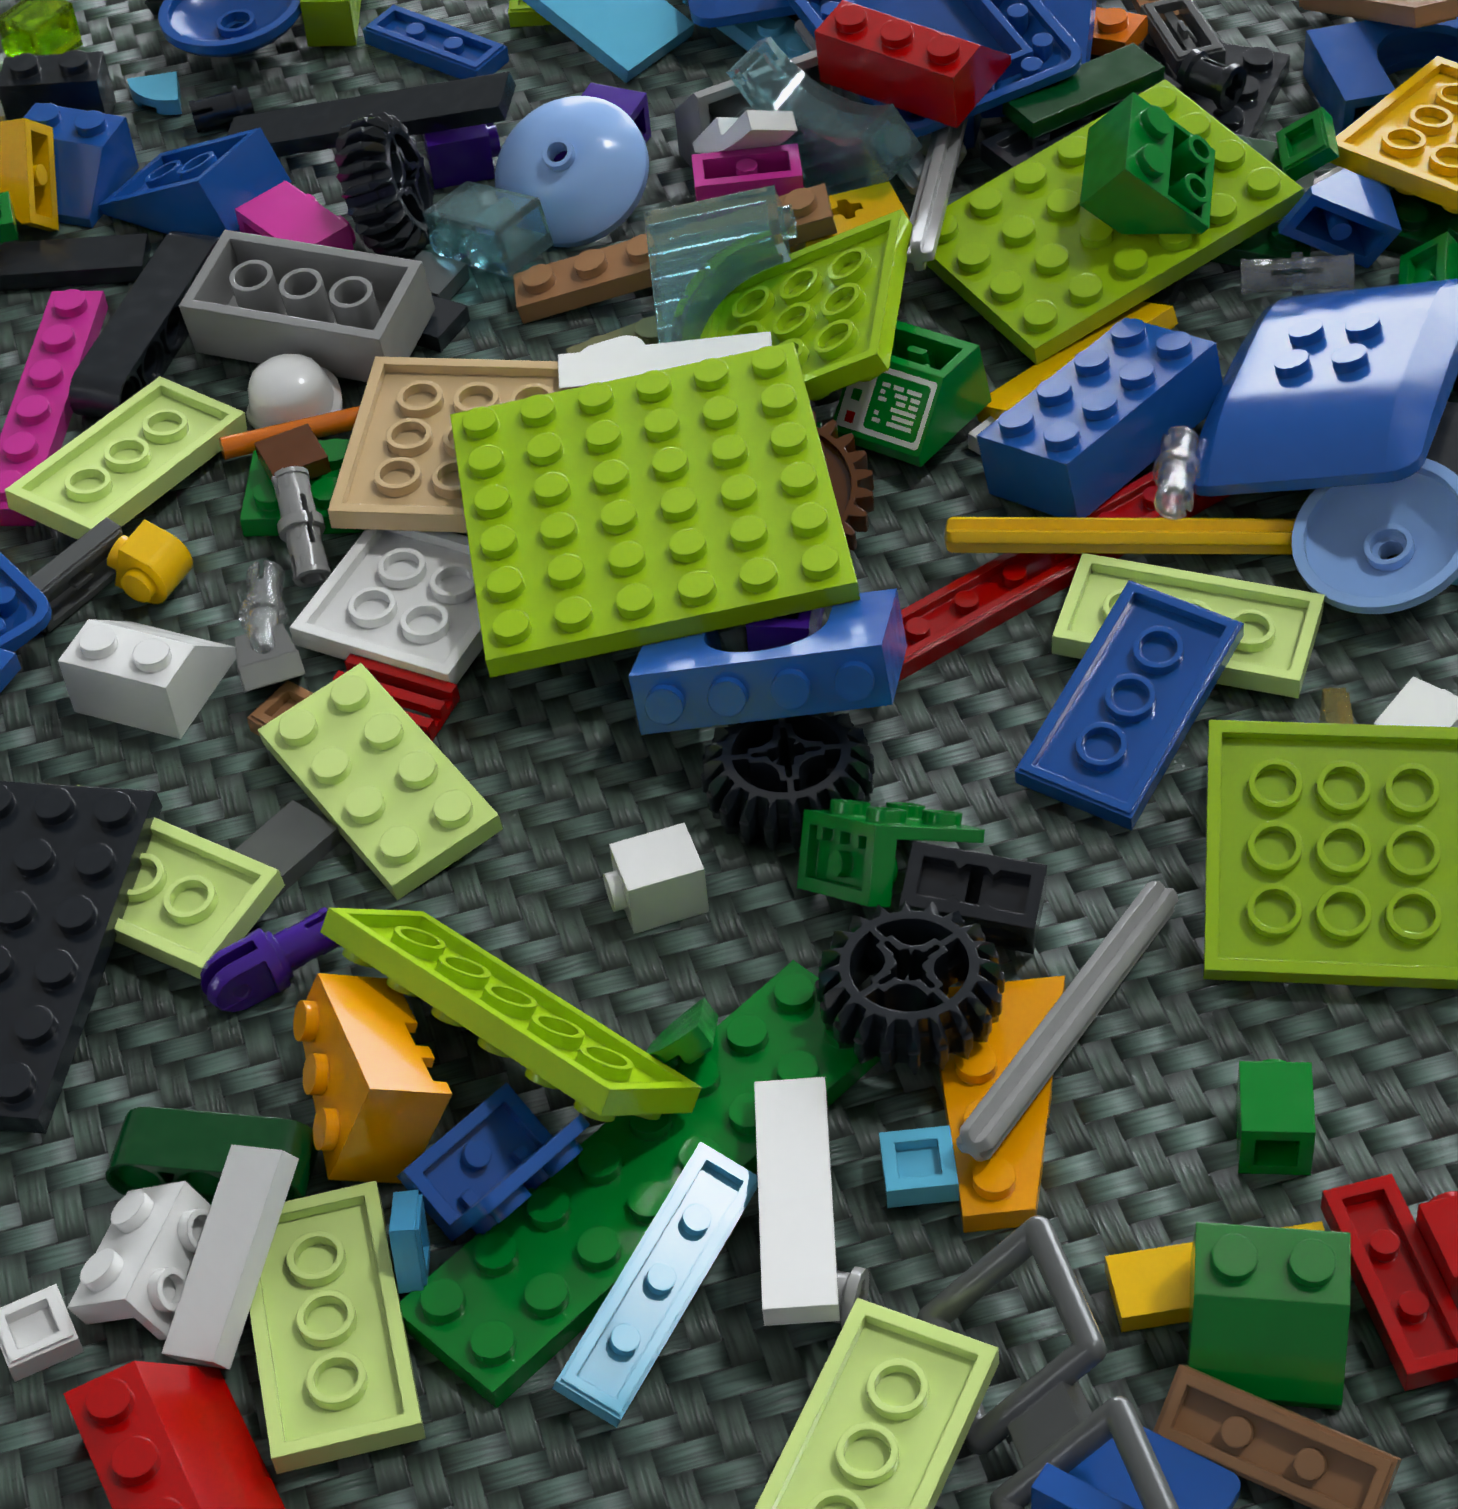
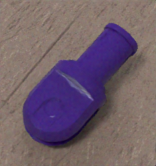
M327 908L319 909L317 912L304 918V920L274 935L270 931L264 933L261 928H258L249 933L248 936L215 953L207 960L200 973L201 988L207 995L209 1002L221 1011L236 1012L250 1008L277 992L280 993L291 987L290 979L294 978L293 971L306 965V963L341 947L320 933L328 911Z

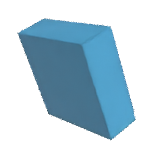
M419 1190L393 1192L389 1237L398 1293L421 1291L428 1284L431 1254L423 1195H419Z

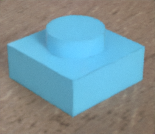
M950 1125L879 1133L887 1208L959 1201V1182Z

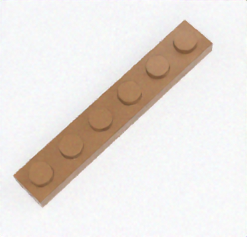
M825 183L809 188H798L785 195L758 203L743 204L734 210L703 219H692L679 226L652 234H640L628 241L600 249H589L573 257L549 264H538L525 271L513 274L516 308L521 320L525 324L835 234L837 229Z

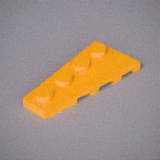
M1065 975L1006 981L1005 991L1001 993L1002 1013L999 1015V1022L992 1023V1031L988 1036V1041L973 1042V1049L968 1059L950 1053L949 1061L944 1071L939 1068L947 1125H950L959 1182V1207L963 1233L1016 1228L1030 1217L1037 1215L1047 1122L1052 1099L1053 1075L990 1159L980 1162L976 1161L970 1154L962 1153L956 1144V1139L960 1135V1127L1065 991ZM962 986L949 987V995L947 997L949 999L953 997Z

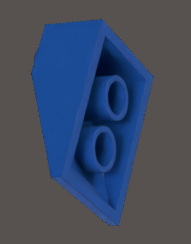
M261 127L160 153L98 206L104 215L164 234H168L170 231H181L220 237L224 230L240 232L235 208L285 180L289 183L292 181Z

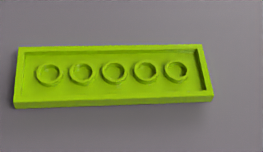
M328 908L320 933L344 948L342 955L355 964L375 968L388 977L386 984L391 989L408 996L421 998L433 1006L431 1013L440 1021L453 1026L465 1027L479 1037L477 1043L482 1049L497 1056L512 1058L526 1067L525 1076L532 1082L550 1089L561 1090L575 1100L573 1106L579 1113L594 1120L612 1122L616 1116L635 1115L644 1119L658 1120L661 1114L693 1112L702 1088L701 1086L424 911Z

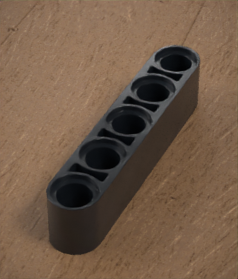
M170 231L74 372L69 387V402L75 414L102 419L159 376L162 377L189 336L179 304L220 237L181 231Z

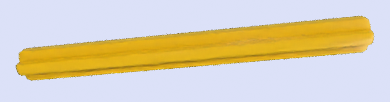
M951 517L947 519L945 525L944 539L946 549L950 553L1293 555L1291 542L1296 519Z

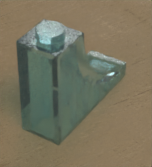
M771 36L759 40L726 72L753 110L793 111L798 131L780 145L798 143L803 179L809 187L825 183L828 195L891 180L923 147L893 103L886 105L863 104L828 90L795 65Z
M775 185L644 212L658 342L667 343L700 339L708 319L731 291L753 275L775 265L791 261L789 239L798 237L796 220L792 205L782 206Z

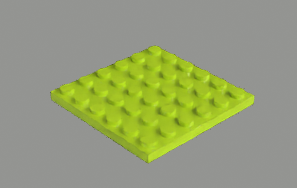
M794 342L776 346H765L753 351L719 358H708L696 363L662 370H651L639 375L605 382H594L582 387L544 395H533L525 399L487 407H476L468 411L450 414L485 661L490 678L860 600L858 581Z

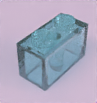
M466 181L423 212L430 233L429 241L437 255L467 263L468 267L506 277H511L554 245L538 197Z

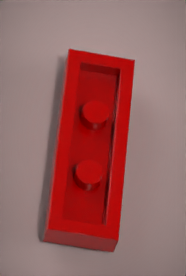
M1388 1174L1322 1191L1320 1208L1330 1230L1351 1233V1276L1404 1391L1458 1378V1309L1393 1175Z

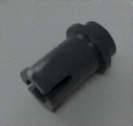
M233 85L231 86L233 91L196 101H188L197 133L203 132L202 130L232 123L233 118L236 116L254 114L255 111L248 87L237 89V86Z

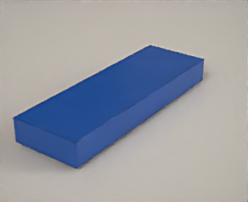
M394 4L363 28L365 44L458 79L494 74L509 62L507 46Z

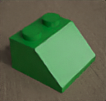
M1196 1222L1190 1266L1187 1366L1279 1406L1341 1410L1350 1316L1351 1233Z

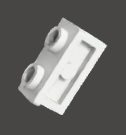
M186 1181L128 1191L114 1207L111 1213V1224L96 1253L83 1266L80 1273L81 1282L67 1308L86 1325L135 1318L156 1338L166 1340L211 1204Z

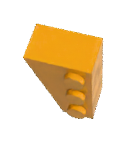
M317 973L307 999L300 1000L295 1008L293 1033L296 1041L303 1042L306 1058L303 1068V1088L306 1095L313 1096L316 1112L313 1123V1143L316 1150L323 1151L328 1180L401 1183L396 1176L424 1153L452 1096L447 1082L432 1080L427 1067L432 1068L435 1057L429 1046L415 1045L410 1033L416 1032L418 1023L404 995L391 989L386 984L387 978Z

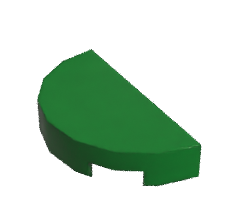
M705 997L664 1029L650 1044L646 1052L672 1069H675L679 1064L677 1062L679 1057L685 1063H693L713 1048L718 1022L717 1013Z

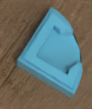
M176 71L127 79L131 97L138 106L142 107L144 104L154 107L157 113L161 115L182 114L180 84Z

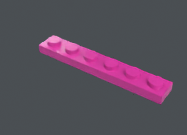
M69 289L65 291H52L0 435V526L36 525L37 521L8 508L5 489L61 449L73 414L69 402L71 379L98 338L108 310L104 291Z

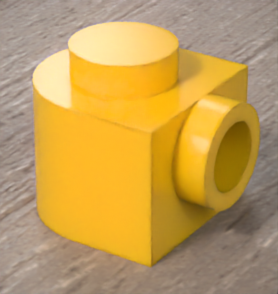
M144 519L129 537L122 535L114 543L107 557V566L116 570L115 585L123 589L132 599L142 603L160 604L169 597L192 569L193 559L187 547L177 537Z

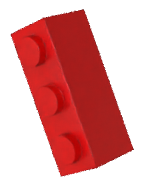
M842 0L814 31L820 82L954 128H958L1011 64V55L845 0Z
M132 1361L63 1393L112 1509H285L219 1368Z

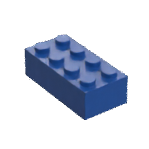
M1125 317L1123 320L1115 323L1109 331L1085 350L1076 354L1070 362L1047 380L1041 382L1036 389L1012 408L1003 412L997 420L976 435L989 494L1057 517L1086 518L1208 416L1213 401L1223 386L1216 342L1195 337L1183 331H1174L1148 324L1139 319Z

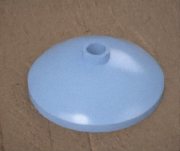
M570 96L553 100L525 116L513 128L505 140L499 153L495 170V188L499 204L514 227L524 236L535 242L566 248L590 244L616 230L637 207L644 193L649 173L647 146L634 121L627 113L611 102L590 96ZM562 151H567L564 159L553 162L556 155Z
M1426 458L1419 471L1400 481L1316 488L1302 505L1292 531L1291 546L1293 558L1306 586L1313 593L1324 594V602L1345 611L1361 614H1385L1402 611L1437 596L1458 578V476L1446 466ZM1398 554V556L1394 558L1386 559L1391 555Z

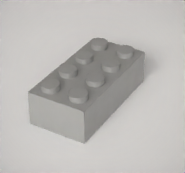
M231 230L223 231L179 304L197 353L260 364L282 354H301L312 358L319 366L332 372L335 377L363 382L368 381L375 356L410 357L435 311V305L422 261Z

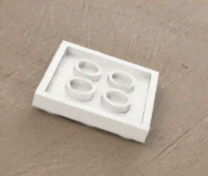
M365 530L289 627L294 645L346 660L351 653L457 684L483 648L468 536L453 532Z

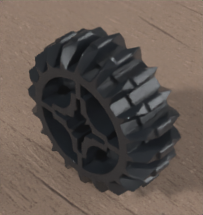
M386 112L376 115L371 113L358 117L357 120H353L347 126L340 128L339 137L336 138L335 143L338 153L335 154L334 160L339 170L336 178L341 183L343 191L341 197L345 199L348 206V215L352 216L355 222L356 232L363 235L365 245L369 249H373L376 254L392 257L398 256L399 258L415 254L416 251L426 248V245L432 243L433 233H435L437 226L434 219L437 210L433 204L435 194L430 186V175L426 172L424 158L420 156L417 150L416 141L410 138L408 128L401 124L394 115L389 116Z
M834 712L728 724V727L715 728L712 744L705 746V754L703 755L704 772L701 773L702 790L706 793L708 808L712 812L713 818L721 819V824L724 826L726 834L740 832L747 846L760 839H764L771 852L779 843H791L798 853L801 846L804 809L830 810L831 799L871 801V794L874 790V756L870 753V747L868 746L867 738L864 736L863 728L854 727L849 713L834 715ZM786 769L790 771V778L786 776Z
M906 900L899 912L888 913L880 905H877L872 920L869 921L853 915L849 932L834 931L833 940L830 942V949L822 951V958L819 961V980L815 982L816 998L820 1002L821 1019L825 1023L826 1030L834 1031V1039L838 1042L839 1049L854 1047V1054L857 1055L860 1064L876 1056L880 1057V1064L883 1066L886 1074L897 1062L907 1063L913 1074L916 1075L922 1062L932 1061L944 1071L949 1061L950 1053L968 1059L973 1049V1042H987L988 1036L992 1031V1023L999 1022V1015L1002 1013L1001 993L1005 991L1004 972L1001 971L999 954L995 949V943L985 942V935L982 933L980 924L965 926V921L962 919L959 910L945 917L939 916V911L934 902L923 912L913 911ZM873 975L871 985L860 992L858 989L869 976ZM959 981L962 987L949 999L947 997L949 995V987Z

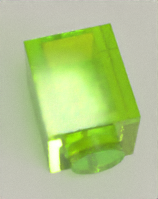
M21 0L0 15L1 43L7 57H14L23 53L34 55L63 54L76 50L83 45L73 5L66 0Z

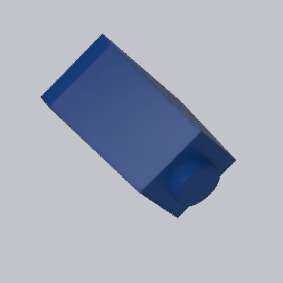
M1343 169L1311 186L1277 226L1279 233L1365 268H1369L1402 231L1389 187L1347 169Z

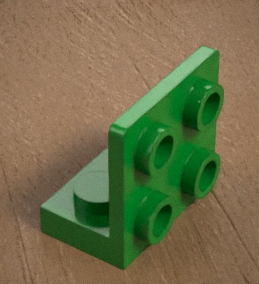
M831 799L830 810L804 809L797 888L868 907H877V905L891 907L892 887L898 873V864L895 856L897 840L984 843L985 829L962 825V813L925 809V805L886 802V807L870 806L869 802Z

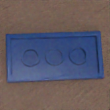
M1129 580L1015 769L1016 783L1132 830L1243 638L1244 623Z

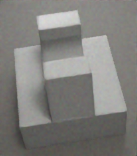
M283 623L270 627L274 645L272 650L266 654L256 653L252 649L247 634L234 638L237 672L244 693L306 674L299 650L296 649Z

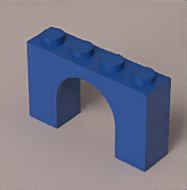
M1458 17L1455 20L1420 28L1364 20L1306 30L1303 75L1320 106L1332 116L1336 136L1395 90L1388 75L1408 68L1424 67L1437 56L1458 63Z
M897 588L859 593L860 600L833 605L828 621L820 630L804 639L781 647L752 652L722 651L718 630L643 645L628 676L641 735L893 705L907 649Z

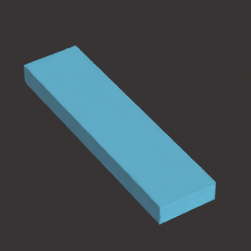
M699 1143L556 1379L553 1390L617 1428L757 1190L758 1176L704 1143Z

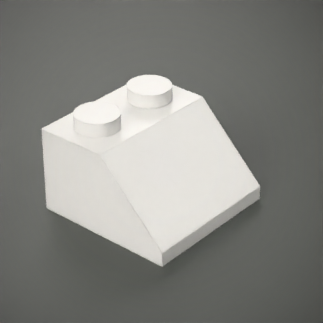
M88 619L59 658L58 663L74 712L181 739L236 660V651L233 646L136 622Z

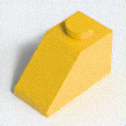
M26 118L1 121L0 193L9 191L15 218L21 224L49 232L59 231L53 127Z

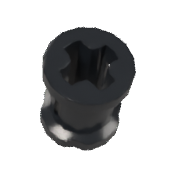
M1197 48L1190 51L1182 61L1176 82L1182 85L1181 92L1186 96L1200 95L1212 100L1218 109L1229 111L1237 104L1244 91L1247 72L1242 65L1233 63L1227 66L1209 59L1207 52Z

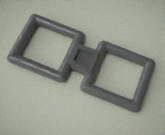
M1041 1215L1030 1217L923 1306L917 1315L919 1320L953 1331L950 1323L1033 1255L1072 1345L988 1413L985 1412L982 1403L964 1441L968 1450L977 1455L986 1454L1011 1435L1024 1466L993 1491L989 1501L990 1508L1024 1509L1031 1503V1486L1046 1463L1069 1473L1113 1438L1143 1508L1179 1509L1132 1402L1126 1397L1114 1396L1093 1412L1091 1411L1078 1380L1105 1358L1107 1353L1106 1343L1051 1221Z

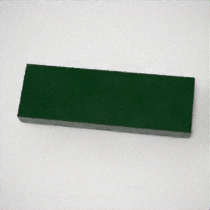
M1131 43L1082 64L1075 74L1066 79L1002 104V112L1034 139L1123 101L1133 92L1136 94L1144 92L1164 80L1165 66L1136 44Z

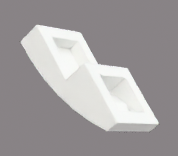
M746 110L739 118L716 117L692 144L696 153L777 146L788 140L798 130L793 111Z

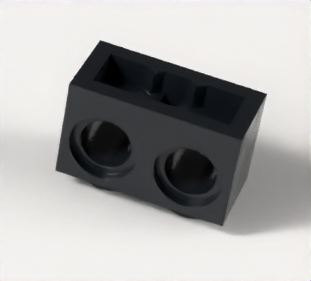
M913 841L900 899V908L906 900L913 911L922 912L934 902L939 911V916L942 917L959 910L962 919L965 921V926L980 924L982 933L985 935V942L995 943V947L1034 954L1046 895L1047 865Z

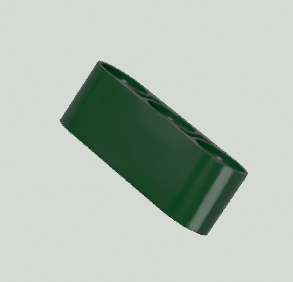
M150 1106L131 1109L125 1116L106 1170V1180L114 1190L122 1195H126L131 1190L186 1181L209 1204H212L231 1144L277 1149L299 1158L285 1200L289 1201L306 1196L319 1150L315 1149L313 1143V1129L296 1120Z

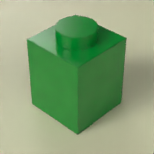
M1280 1059L1239 1061L1236 1093L1238 1173L1311 1175L1316 1135L1312 1062H1286Z

